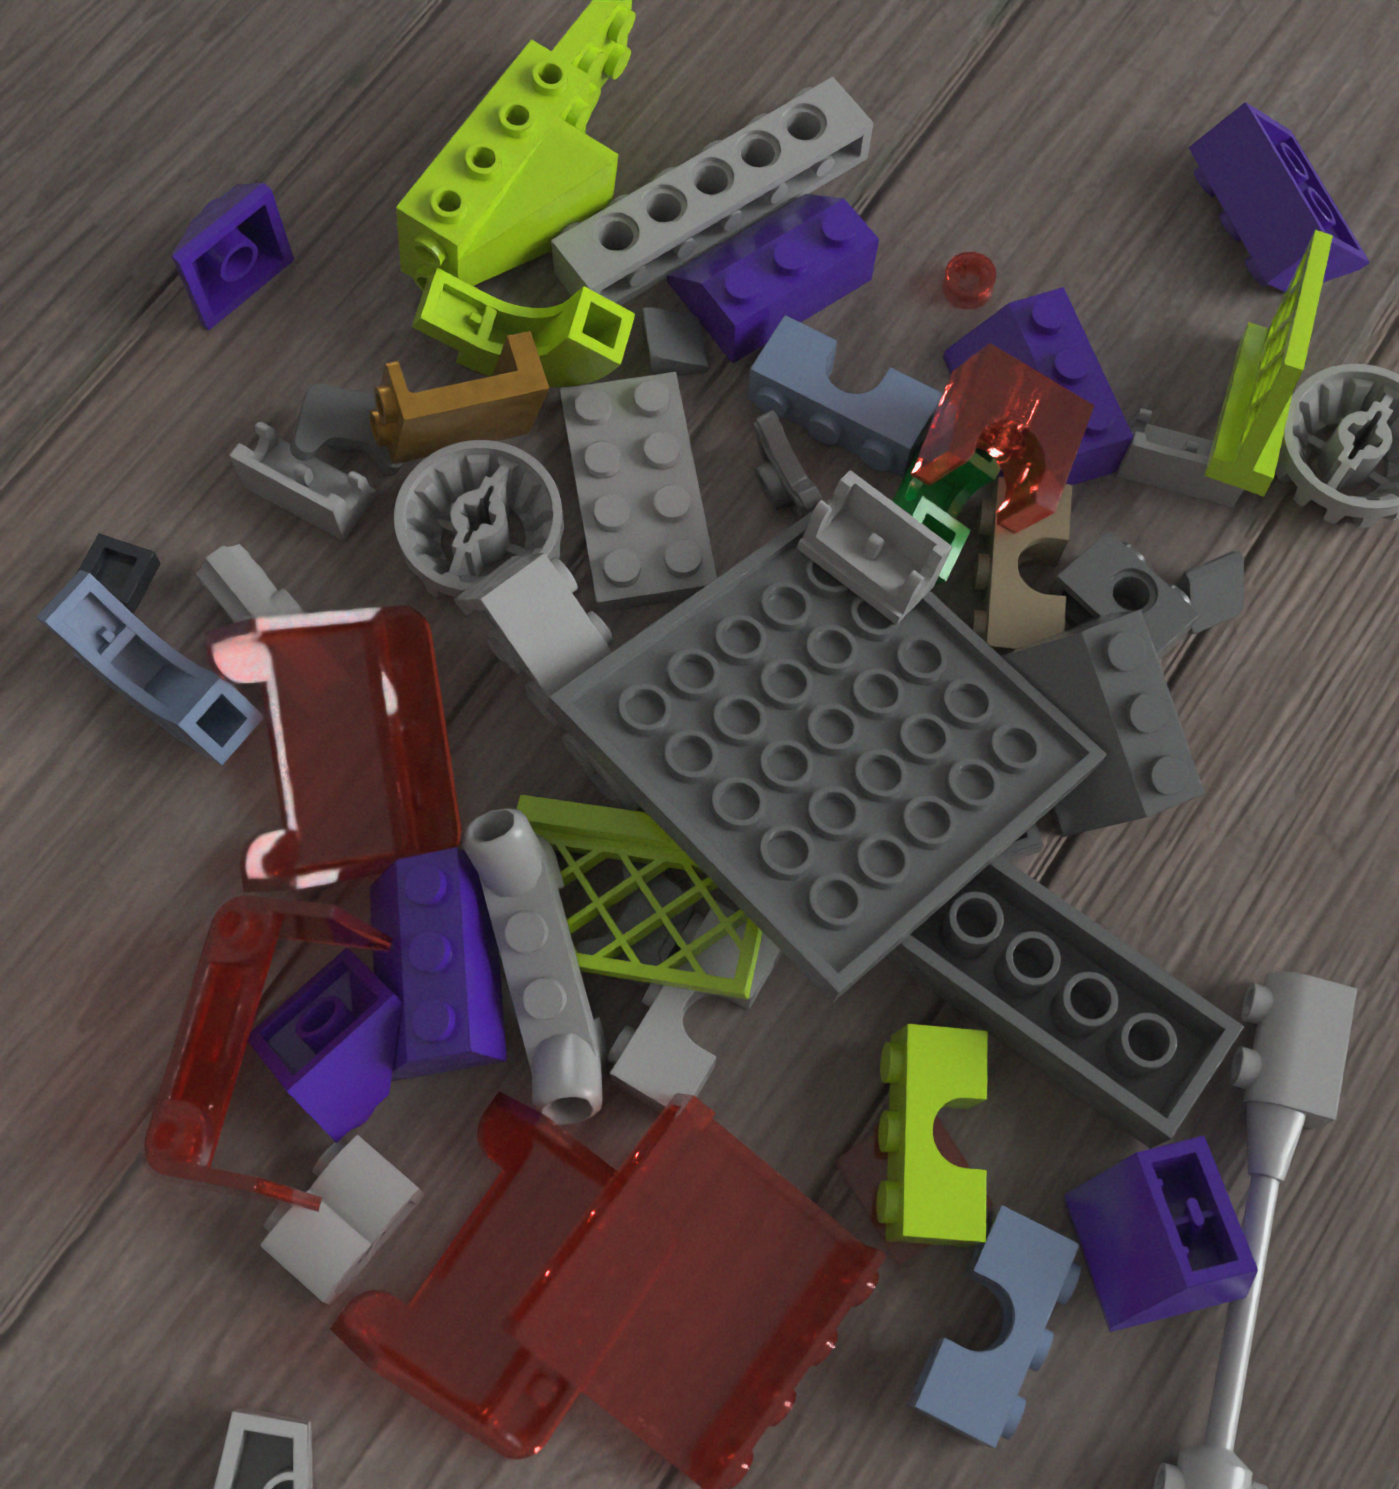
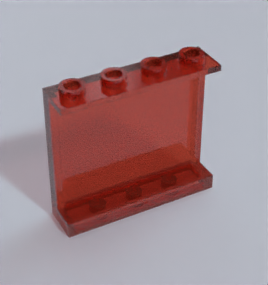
M676 1093L501 1323V1326L513 1339L533 1355L536 1354L702 1489H731L748 1472L754 1458L752 1449L768 1426L774 1427L778 1425L790 1412L797 1395L794 1389L810 1366H817L823 1362L833 1350L838 1339V1331L836 1329L851 1307L861 1305L872 1294L879 1281L877 1270L887 1255L880 1249L863 1244L713 1119L716 1113L697 1097Z

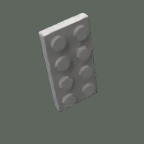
M676 372L559 389L598 613L688 599L717 579Z

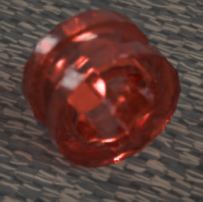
M963 252L955 255L948 262L945 269L943 293L947 300L956 307L962 309L982 307L991 299L997 278L996 268L989 258L977 252ZM967 273L978 276L979 288H977L975 283L972 284L971 289L961 287L959 285L960 274L963 279H966Z

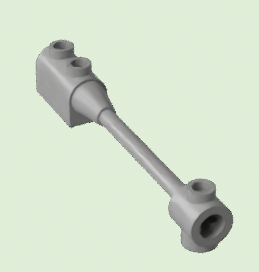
M1276 971L1266 974L1264 985L1252 982L1246 991L1242 1004L1241 1018L1245 1022L1256 1024V1031L1252 1049L1240 1046L1234 1055L1230 1069V1084L1245 1089L1242 1105L1246 1108L1248 1175L1251 1176L1242 1231L1258 1272L1247 1297L1228 1303L1204 1443L1180 1451L1177 1466L1164 1462L1161 1463L1155 1476L1153 1489H1268L1266 1485L1252 1481L1253 1472L1238 1458L1233 1450L1279 1183L1284 1182L1302 1128L1315 1129L1336 1120L1357 988L1306 974Z

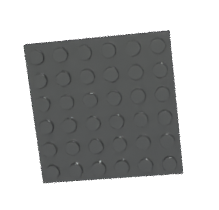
M831 499L827 500L825 503L829 505ZM810 512L549 696L547 711L833 1003L1095 771L1107 754L931 591L896 625L799 551L797 546L804 536L812 514Z

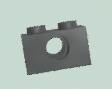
M1109 530L1057 575L1049 592V595L1066 596L1065 620L1073 628L1110 613L1130 611L1120 607L1115 602L1114 597H1123L1130 600L1137 610L1141 609L1159 661L1184 639L1200 615L1192 607L1188 596L1179 587L1162 580L1146 565L1144 557L1133 545L1121 542Z

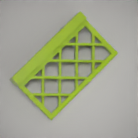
M1315 230L1269 327L1266 328L1248 322L1238 345L1204 476L1263 497L1265 496L1274 479L1293 390L1304 370L1333 235Z
M520 794L517 809L527 817L533 831L546 839L551 844L553 850L560 851L569 865L561 871L564 887L578 879L592 900L591 904L567 919L570 934L601 914L616 940L594 955L578 953L574 946L581 972L749 999L763 932L741 909L726 918L710 892L718 887L710 877L703 881L700 880L696 872H705L646 812ZM571 853L584 854L585 856L575 861ZM606 858L622 860L632 876L599 897L584 873ZM632 862L648 865L637 871ZM669 867L685 870L695 886L662 908L646 883ZM640 888L656 913L623 934L607 909ZM704 897L721 923L687 945L670 919ZM746 922L743 940H741L735 929ZM664 924L681 950L658 966L642 964L631 946ZM729 934L740 950L734 979L706 974L695 957ZM624 951L630 959V961L618 960L613 958H615ZM689 961L695 972L678 970V968Z

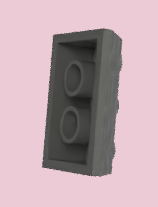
M1141 609L1110 613L1001 655L1004 660L1107 754L1095 771L1051 809L1060 836H1070L1147 818L1205 794Z

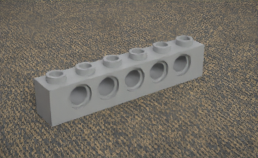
M833 76L813 88H804L788 103L769 114L763 113L754 117L745 128L726 139L709 143L700 154L678 167H669L663 170L647 185L629 195L623 194L616 197L604 210L585 221L575 222L565 227L557 237L551 240L554 274L571 296L585 286L621 306L667 279V275L802 195L813 192L868 159L873 121ZM619 248L623 250L613 251L611 249Z

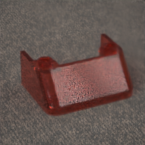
M250 895L237 896L219 908L211 921L142 1142V1162L146 1171L151 1176L170 1183L319 1212L322 1197L260 1177L211 1168L277 939L282 938L389 951L393 938L336 905Z

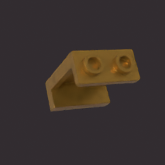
M531 331L506 337L491 377L411 393L407 389L399 362L385 363L381 384L374 387L376 407L369 411V420L376 444L378 446H387L392 464L428 457L441 448L459 442L471 440L499 441L529 434L549 391L548 382Z

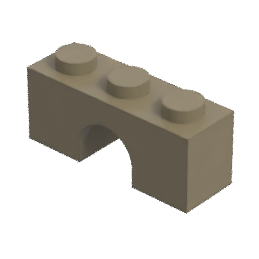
M998 477L991 499L981 498L977 515L976 534L986 536L985 554L977 553L972 589L982 591L981 610L973 609L969 627L1000 656L1064 631L1066 596L1043 594L1031 589L1022 580L1018 569L1030 564L1057 566L1069 541L1072 485Z

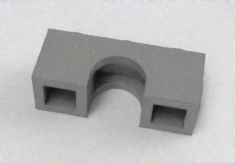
M715 901L726 918L735 913L733 910ZM710 909L706 917L695 913L685 927L681 937L689 945L721 922L712 909ZM746 922L735 929L741 940H743ZM762 933L748 1000L651 983L642 1000V1003L650 1007L641 1024L637 1030L627 1025L616 1039L607 1056V1061L615 1065L610 1072L612 1084L681 1125L714 1070L716 1063L715 1055L695 1044L687 1035L683 1026V1018L687 1010L703 998L721 997L749 1011L780 959L782 951ZM728 934L695 958L706 974L734 979L740 950ZM689 961L678 968V970L695 972Z

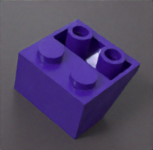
M1205 1136L1136 1152L1064 1194L1063 1200L1078 1243L1080 1244L1079 1246L1109 1332L1247 1297L1258 1268Z

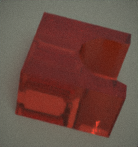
M989 343L952 371L911 476L930 486L966 463L975 454L976 447L985 450L996 459L1004 473L1006 484L1004 502L997 511V525L1016 534L1056 512L1095 405Z

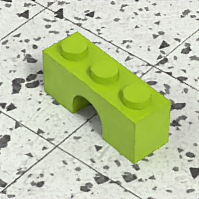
M907 1024L891 1036V1042H885L883 1046L880 1074L883 1083H890L889 1110H884L881 1114L878 1141L880 1151L888 1153L887 1180H881L878 1187L876 1211L879 1223H886V1241L954 1247H969L986 1242L987 1170L962 1168L947 1161L935 1145L933 1123L941 1108L969 1109L987 1100L988 1031Z

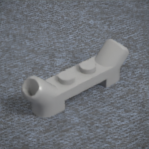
M513 808L491 810L475 818L470 823L463 835L462 846L479 874L532 1072V1107L539 1118L552 1125L577 1124L593 1117L601 1110L602 1078L606 1075L609 1061H607L609 1050L600 1017L593 1018L560 898L558 889L564 888V883L557 857L551 844L533 831L527 817L520 810Z

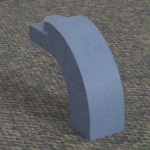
M80 570L36 616L45 627L75 653L73 655L111 689L175 738L220 765H223L264 718L222 675L195 664L168 645L88 572Z

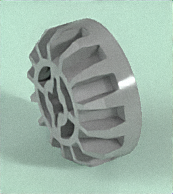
M1342 364L1315 373L1296 389L1292 395L1279 453L1280 459L1275 473L1279 481L1283 483L1293 481L1298 487L1293 497L1297 504L1303 507L1310 500H1313L1326 508L1323 520L1336 524L1345 515L1351 516L1353 524L1359 528L1372 527L1381 518L1391 521L1399 519V374L1373 365ZM1336 428L1326 443L1315 437L1316 434L1323 430ZM1356 440H1359L1361 442L1360 446L1355 452L1356 455L1351 460L1348 458V455L1354 448ZM1307 447L1319 453L1318 466L1323 475L1321 481L1315 477L1307 465ZM1382 458H1384L1385 462L1384 476L1373 471ZM1364 481L1377 488L1369 494L1358 497L1339 493L1342 487H1354Z
M471 440L441 448L423 459L410 472L401 486L395 503L394 527L406 566L412 575H417L423 581L427 592L436 598L445 594L456 598L485 577L479 576L483 566L497 563L506 554L513 557L545 553L549 560L554 557L560 558V542L562 535H564V521L557 486L549 472L538 460L515 446L491 440ZM510 511L520 520L524 527L526 535L524 548L511 544L507 521ZM443 532L455 535L451 545L454 556L452 564L447 560L442 550Z

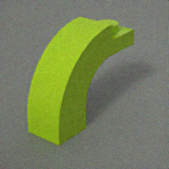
M436 268L427 279L412 327L458 350L456 363L487 376H492L506 337L531 331L548 386L559 388L592 383L619 367L624 356L635 313L585 286L579 289L567 301L554 307L530 308L518 306L499 300Z

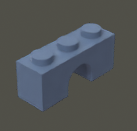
M785 315L750 369L748 400L754 402L763 413L773 409L778 418H785L807 429L812 437L824 444H837L858 455L869 467L878 471H890L903 478L934 417L938 416L943 393L891 367L881 383L873 390L862 394L844 392L835 387L829 380L833 371L837 340Z
M1003 1205L990 1211L986 1220V1242L975 1245L963 1275L987 1287L997 1298L1002 1311L1000 1333L988 1348L979 1352L968 1350L946 1338L935 1339L906 1406L982 1446L996 1448L1000 1436L1010 1440L1020 1423L1025 1409L1026 1399L1018 1396L1028 1368L1035 1372L1041 1368L1053 1341L1054 1332L1045 1327L1055 1303L1058 1302L1065 1305L1078 1282L1081 1266L1073 1263L1080 1244Z

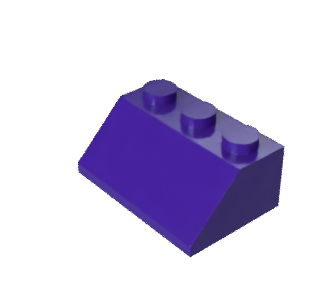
M1244 102L1188 147L1199 165L1193 171L1195 178L1211 197L1217 196L1224 209L1219 214L1220 221L1234 240L1237 242L1242 240L1250 254L1245 259V264L1251 275L1261 286L1271 285L1286 292L1315 230L1333 235L1323 282L1361 270L1370 263L1292 131L1247 102Z
M804 194L667 275V283L692 314L699 317L700 324L733 364L765 345L785 315L801 323L872 280L879 238L845 198Z
M1064 287L1006 304L944 351L943 359L961 400L964 401L972 396L1018 430L1017 436L996 480H998V477L1075 485L1117 472L1134 436Z
M458 847L395 860L369 886L374 974L402 1002L391 1081L507 1062L499 949L477 870L467 853Z

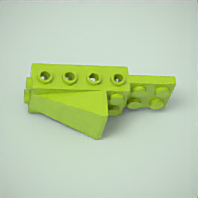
M592 0L552 51L531 39L396 206L401 271L413 278L416 285L422 291H424L429 275L436 268L475 287L476 284L552 251L551 240L557 237L565 227L575 222L585 221L604 210L613 200L619 154L585 133L586 124L599 100L602 86L609 77L616 80L622 74L630 59L631 49L627 47L628 34L633 27L636 13L631 10L632 0Z

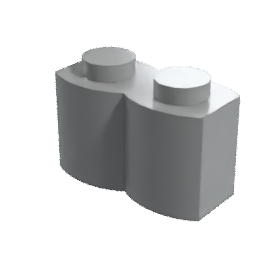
M358 1135L347 1145L342 1140H339L324 1152L312 1170V1173L318 1177L300 1199L292 1194L273 1210L264 1224V1228L269 1234L260 1245L316 1297L328 1305H331L347 1289L377 1250L392 1236L425 1195L420 1188Z

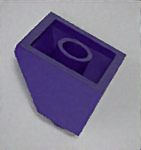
M263 182L237 184L220 198L209 202L202 212L191 221L171 256L201 325L208 331L294 261L272 190Z
M346 947L245 1038L285 1090L337 1143L351 1129H355L365 1123L374 1112L375 1107L389 1095L402 1002Z

